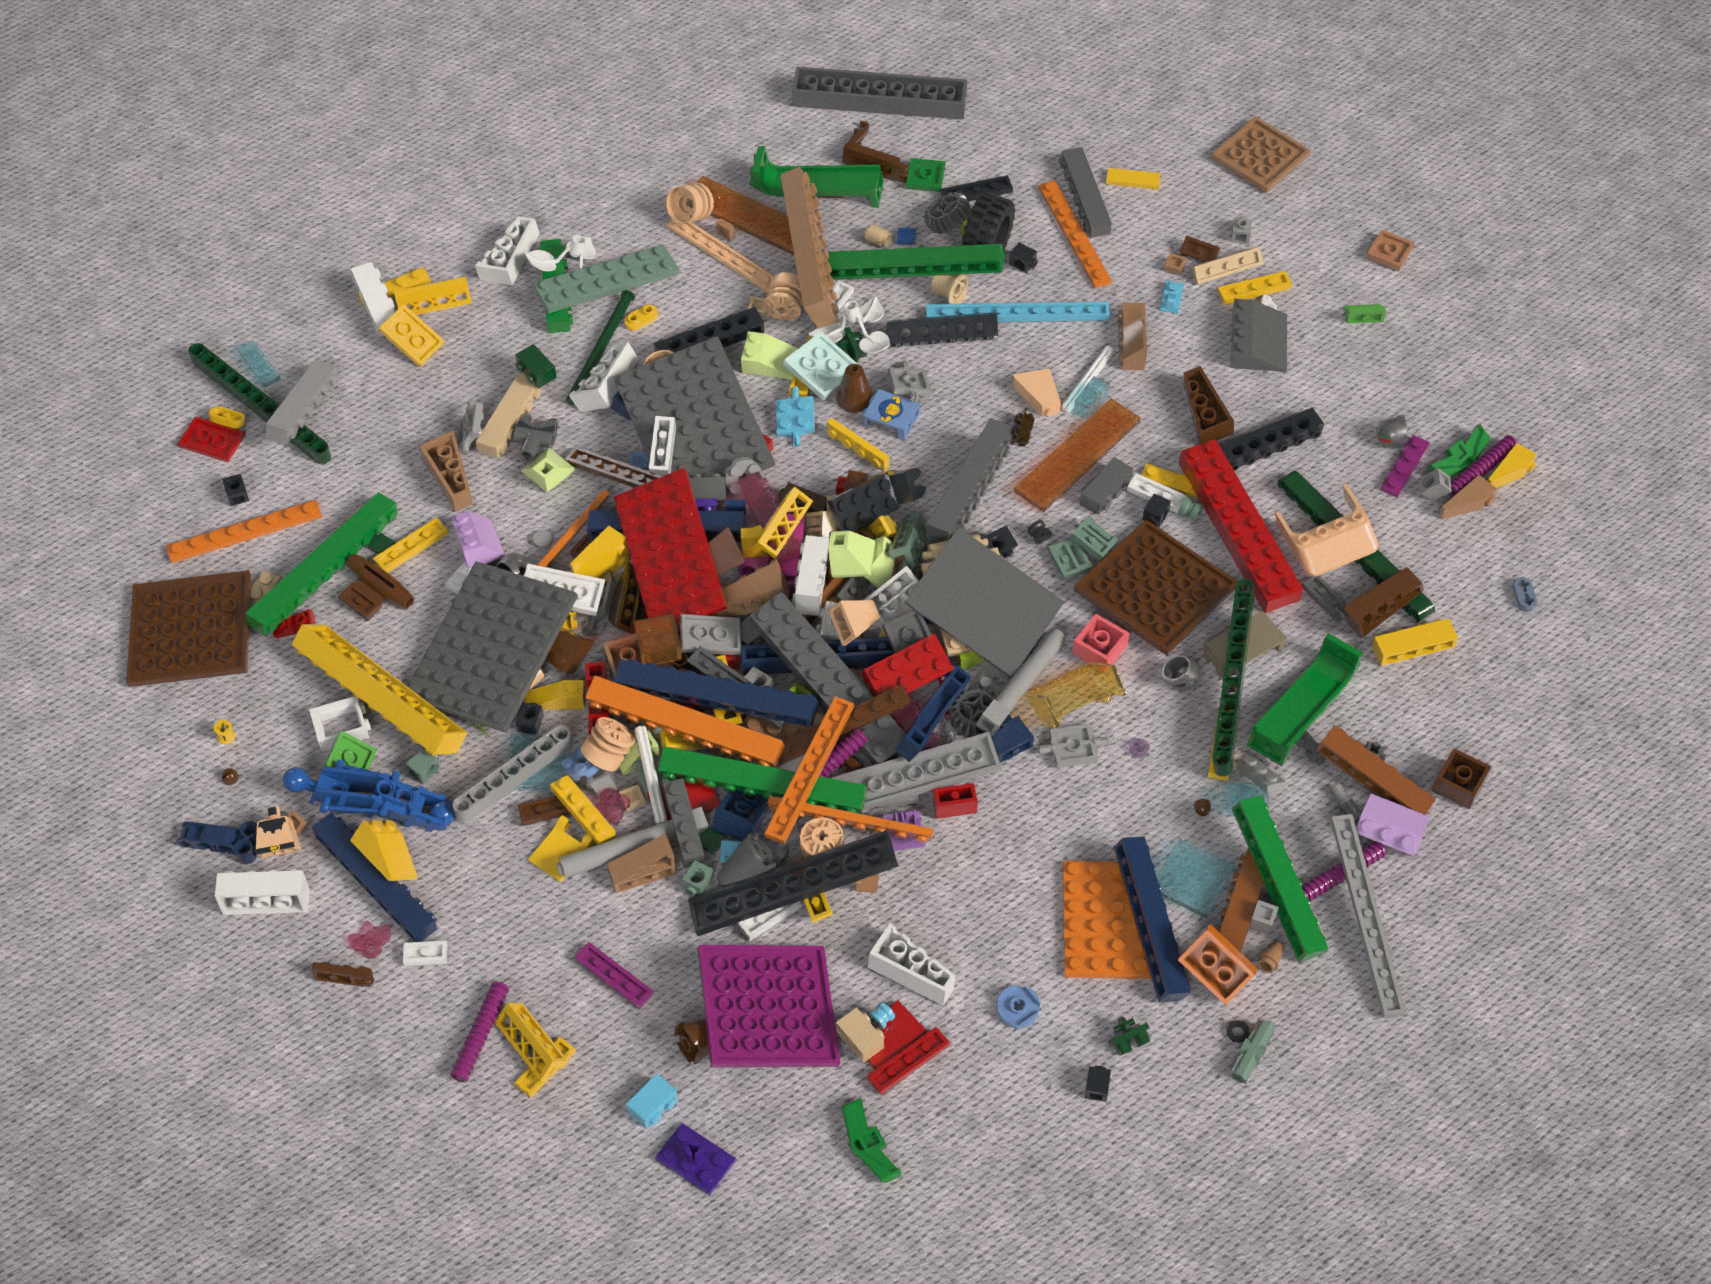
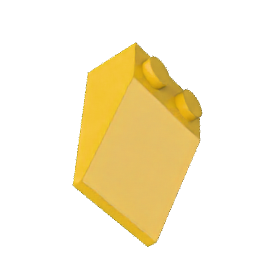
M608 526L570 563L571 573L601 578L607 570L614 573L621 567H625L629 562L627 537Z
M391 820L362 821L350 841L388 881L414 880L417 878V873L403 834L397 828V825Z

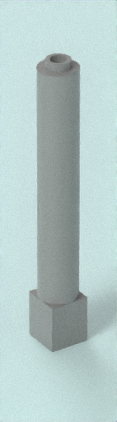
M1052 628L1048 631L999 695L983 712L976 726L985 732H990L991 736L995 734L1013 708L1066 642V637L1061 630Z
M702 807L693 809L692 812L698 834L703 833L708 829L709 825ZM672 819L559 858V863H556L559 875H564L567 878L605 865L666 834L669 842L677 840Z

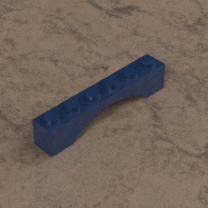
M958 665L943 678L895 746L894 750L908 762L923 749L940 719L972 677Z

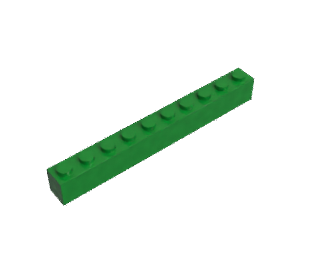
M1002 244L830 251L828 252L829 259L827 260L832 269L830 275L833 280L1002 273L1005 255Z
M380 492L373 496L245 613L248 626L265 637L271 631H274L284 619H287L323 583L330 580L336 571L343 568L353 554H357L361 548L370 543L374 536L382 532L390 521L395 520L398 514L396 502Z
M665 746L658 768L660 774L667 780L683 778L684 782L688 784L698 782L703 783V786L708 788L719 786L729 792L740 790L749 796H755V794L763 795L766 799H769V796L783 798L796 773L795 771ZM819 776L806 803L862 814L867 787L863 784Z

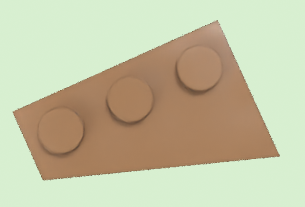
M666 834L607 863L608 873L616 894L676 874L674 854Z

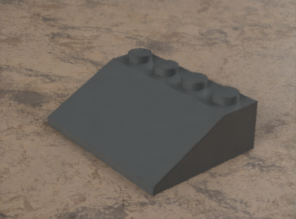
M1234 298L1232 309L1231 368L1287 372V314L1255 300Z

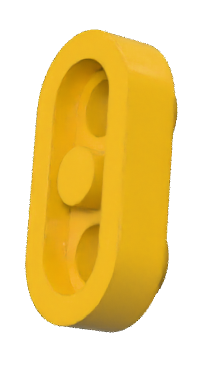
M653 305L642 306L625 317V327L632 331L644 327L657 319L658 310Z
M220 406L209 410V419L214 423L235 429H240L245 425V416L241 412Z

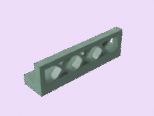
M921 512L902 519L889 550L891 558L905 555L911 568L917 565L926 540L927 525Z

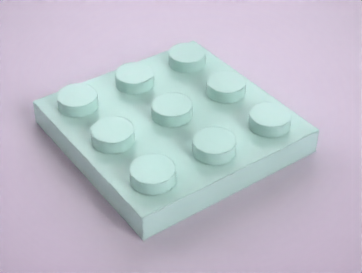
M819 332L783 362V365L822 400L839 388L846 367L850 364H857L822 332Z

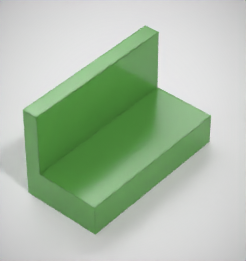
M1380 304L1344 306L1347 324L1384 321L1386 309L1385 306Z

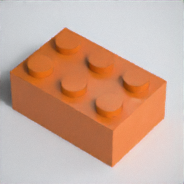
M1211 924L1198 935L1178 958V961L1225 1005L1256 975L1258 970Z

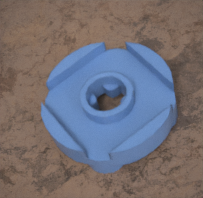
M581 745L577 746L575 751L561 763L565 774L573 781L581 780L580 777L585 775L589 778L600 770L599 767L584 757L581 752Z
M1009 986L999 994L996 1006L997 1014L1003 1023L1014 1029L1027 1027L1033 1024L1039 1015V997L1029 987ZM1014 1003L1018 1005L1022 1003V1010H1015Z

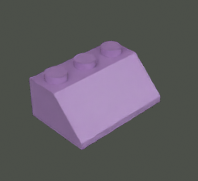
M470 511L450 516L455 536L468 569L472 568L475 561L486 564L500 560L505 556L491 520Z
M1370 794L1356 830L1357 834L1415 856L1430 817Z

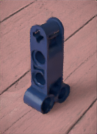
M190 821L182 823L183 829L180 838L176 840L179 846L199 850L210 849V851L220 853L228 852V854L236 855L238 861L244 865L255 861L256 852L253 846H256L257 823L247 821L240 828Z

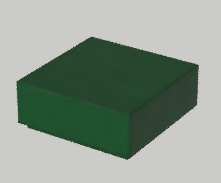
M380 532L368 544V548L376 554H380L396 543Z
M711 827L700 837L702 848L712 855L721 847V840H726L725 836L711 829Z

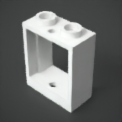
M355 696L309 709L322 752L332 749L338 735L326 737L322 721L356 711L361 727L345 731V733L360 741L369 738L367 732L371 730L368 718H363L366 710L363 702L359 703L358 698Z

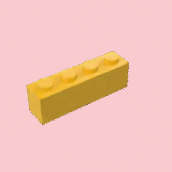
M1449 618L1437 619L1432 623L1418 624L1412 628L1398 629L1388 634H1379L1374 637L1372 649L1380 666L1454 648L1458 636Z

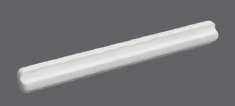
M1108 345L1104 347L1062 404L1063 411L1071 412L1113 355L1114 349Z
M638 726L635 728V734L655 823L659 824L667 821L647 729L645 726Z

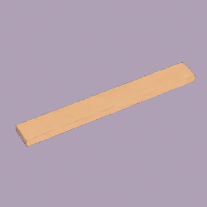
M671 219L666 224L667 228L768 292L770 281L774 275L692 222L681 224Z

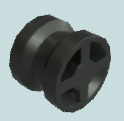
M1042 520L1034 522L1027 530L1028 534L1034 537V541L1038 545L1047 541L1052 535L1051 530L1045 527V523Z

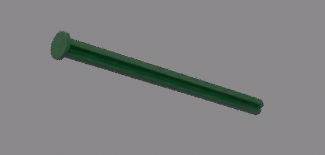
M622 291V297L569 394L572 391L577 392L580 388L578 384L582 380L586 381L591 376L590 371L593 367L597 366L631 301L635 299V295L631 291ZM568 394L566 401L570 405H575Z

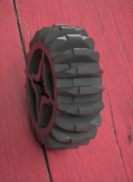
M957 192L949 193L946 196L943 195V197L932 202V205L928 206V210L925 211L926 225L934 233L942 234L944 232L946 234L948 231L952 232L953 229L958 228L959 225L968 219L971 211L969 200L962 193Z
M978 686L976 690H972L969 687L968 692L963 690L949 708L950 721L953 722L954 728H958L959 734L965 731L967 737L970 733H973V736L985 733V731L976 726V723L987 709L983 704L989 706L996 698L993 691L987 693V688L982 691ZM961 713H964V715L967 716L969 720L966 719Z

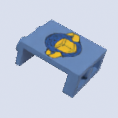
M878 389L877 393L871 396L868 408H865L862 412L863 426L867 427L870 421L898 430L897 438L905 441L920 414V403L912 402L907 398Z

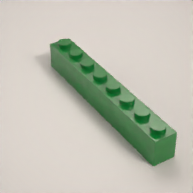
M1261 795L1240 800L1232 808V811L1274 906L1279 907L1277 915L1297 961L1302 962L1321 956L1329 949L1327 940L1322 935L1318 920L1311 910L1309 899L1305 896L1301 881L1297 878L1293 869V863L1285 851L1284 842L1280 839L1276 830V824L1272 821L1268 812L1267 804L1263 801Z

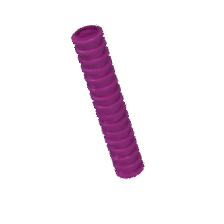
M1506 435L1451 481L1452 492L1450 493L1455 496L1478 475L1481 477L1486 475L1508 455L1516 443H1518L1517 440L1511 435Z
M855 728V732L850 733L851 736H846L844 742L841 741L839 746H835L836 749L832 750L819 776L829 777L830 772H835L834 769H838L839 764H844V760L849 759L848 756H853L854 751L857 752L859 747L864 746V742H868V738L860 729Z
M1374 841L1362 849L1367 868L1375 864L1376 861H1380L1381 858L1386 857V850L1380 842ZM1337 863L1336 866H1332L1331 869H1327L1326 872H1322L1320 875L1312 878L1310 882L1307 881L1305 885H1302L1304 894L1309 899V902L1346 880L1342 863Z
M499 981L491 983V987L485 996L486 999L483 1000V1005L480 1007L481 1011H478V1017L475 1018V1022L472 1024V1028L466 1037L467 1040L464 1041V1046H462L461 1052L458 1054L459 1058L456 1059V1064L453 1065V1070L450 1072V1076L454 1080L459 1082H467L469 1080L468 1076L471 1075V1070L474 1069L473 1064H476V1058L480 1056L479 1052L482 1051V1046L485 1045L484 1040H487V1034L491 1032L490 1029L496 1021V1017L499 1014L498 1011L501 1010V1005L504 1003L503 999L507 997L506 993L509 992L508 986ZM456 1077L464 1079L465 1081L456 1079Z

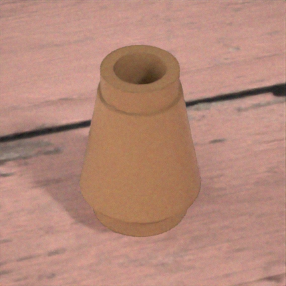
M1273 942L1258 957V967L1266 973H1272L1277 970L1284 946L1280 942Z

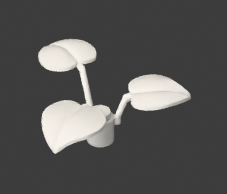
M574 235L572 241L567 243L566 249L557 259H554L552 254L542 250L526 253L525 256L537 269L553 271L556 269V263L569 251L571 256L580 257L579 269H582L583 259L594 258L596 251L591 237Z
M876 296L860 308L856 301L846 302L844 304L845 314L842 315V326L835 322L809 332L811 338L822 332L833 343H836L842 339L841 331L844 330L846 320H848L850 323L858 322L866 337L859 343V347L864 353H878L890 346L889 337L885 333L875 331L868 335L863 325L865 321L874 323L884 316V309Z

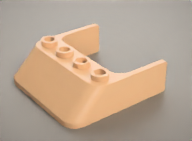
M1347 483L1343 484L1344 499L1352 513L1300 534L1294 533L1290 530L1280 512H1275L1276 523L1281 534L1303 570L1309 576H1319L1370 555L1378 549V542L1369 518Z

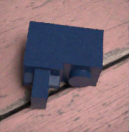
M1008 715L999 727L1000 730L991 736L1000 763L1033 747L1034 736L1019 716L1012 718Z

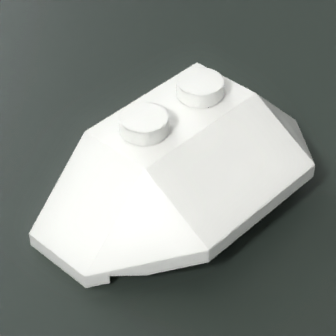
M908 566L904 567L865 599L874 601L881 617L866 630L882 629L884 622L892 621L914 611L904 602L919 583V580Z

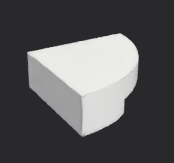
M1263 294L1260 303L1277 310V305L1271 300L1272 298Z

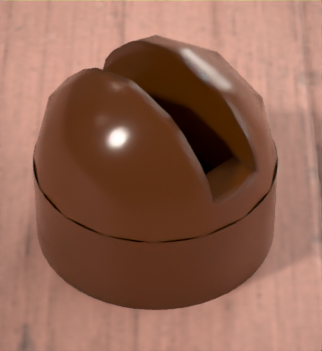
M227 768L222 772L221 778L224 784L233 785L238 781L239 776L236 770Z
M1199 799L1194 802L1195 812L1199 816L1209 814L1211 811L1210 800Z

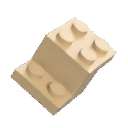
M837 495L827 496V500ZM828 502L826 511L805 513L804 543L806 535L830 538L831 532H837Z

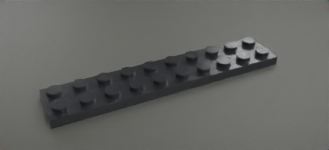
M888 830L688 899L696 935L707 934L899 867Z

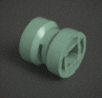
M1185 497L1179 507L1178 514L1189 516L1191 520L1196 522L1198 520L1196 517L1201 515L1204 504L1200 502L1194 503L1191 498Z

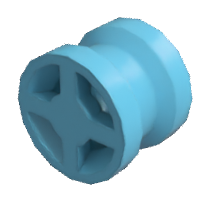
M880 1002L877 1005V1009L868 1013V1017L874 1026L883 1030L886 1027V1023L895 1018V1014L889 1006Z

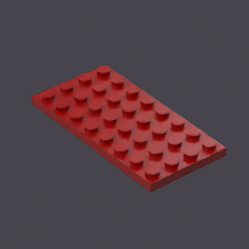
M685 468L613 497L624 536L627 537L626 543L651 630L655 637L675 630V626L680 625V614L710 616L728 608Z

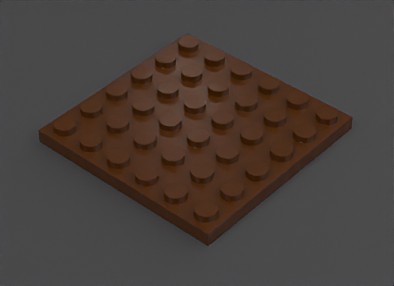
M1145 520L1075 584L1073 591L1167 656L1235 590L1238 581L1148 520Z
M250 571L133 584L126 678L128 687L248 673L249 626L245 613L250 609Z

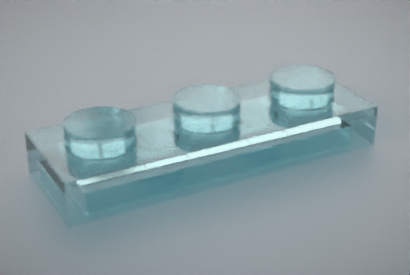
M254 340L237 348L240 356L264 388L281 380L278 372Z

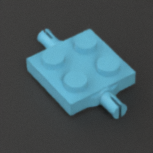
M794 387L791 388V398L776 400L777 436L792 437L793 447L796 445L800 446V436L815 433L813 396L799 397L798 387H795V389Z

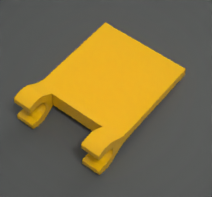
M563 815L558 819L553 830L528 859V861L559 882L565 878L564 875H559L556 863H559V858L590 848L595 844V841L588 833L583 837L581 843L565 833L571 824L568 822L569 819Z

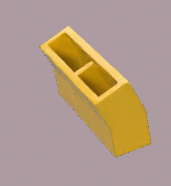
M761 525L753 528H741L742 554L744 558L765 557L766 552L763 549L757 554L750 550L763 531Z

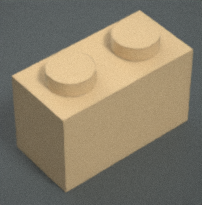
M857 1007L836 1022V1032L863 1063L884 1048L885 1037L879 1028H874L868 1015L865 1012L861 1013Z

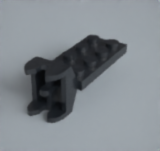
M918 468L899 471L888 470L827 500L837 532H854L874 522L878 517L885 516L899 509L898 505L921 498L926 492V486L914 485V480L919 478L921 470Z

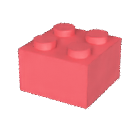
M1095 614L1074 640L1072 654L1107 673L1128 646L1129 632Z

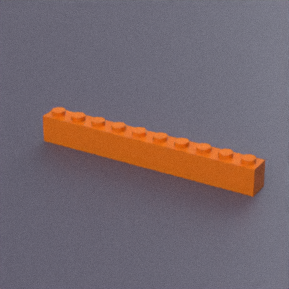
M594 676L585 697L592 708L601 710V708L607 709L608 713L618 717L620 714L627 716L626 719L634 723H638V721L644 722L645 726L656 730L657 727L664 729L666 734L675 736V734L681 735L688 742L693 743L694 740L701 742V745L708 749L718 748L721 753L729 756L732 754L738 755L739 759L746 762L752 760L758 762L759 765L776 768L785 748L782 740L598 676Z

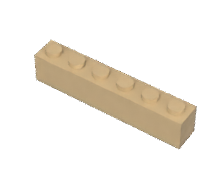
M523 372L518 373L481 432V435L476 440L479 453L497 459L501 453L504 454L509 440L514 439V431L518 421L524 413L531 411L533 401L540 397L542 387L538 389L534 384H530Z

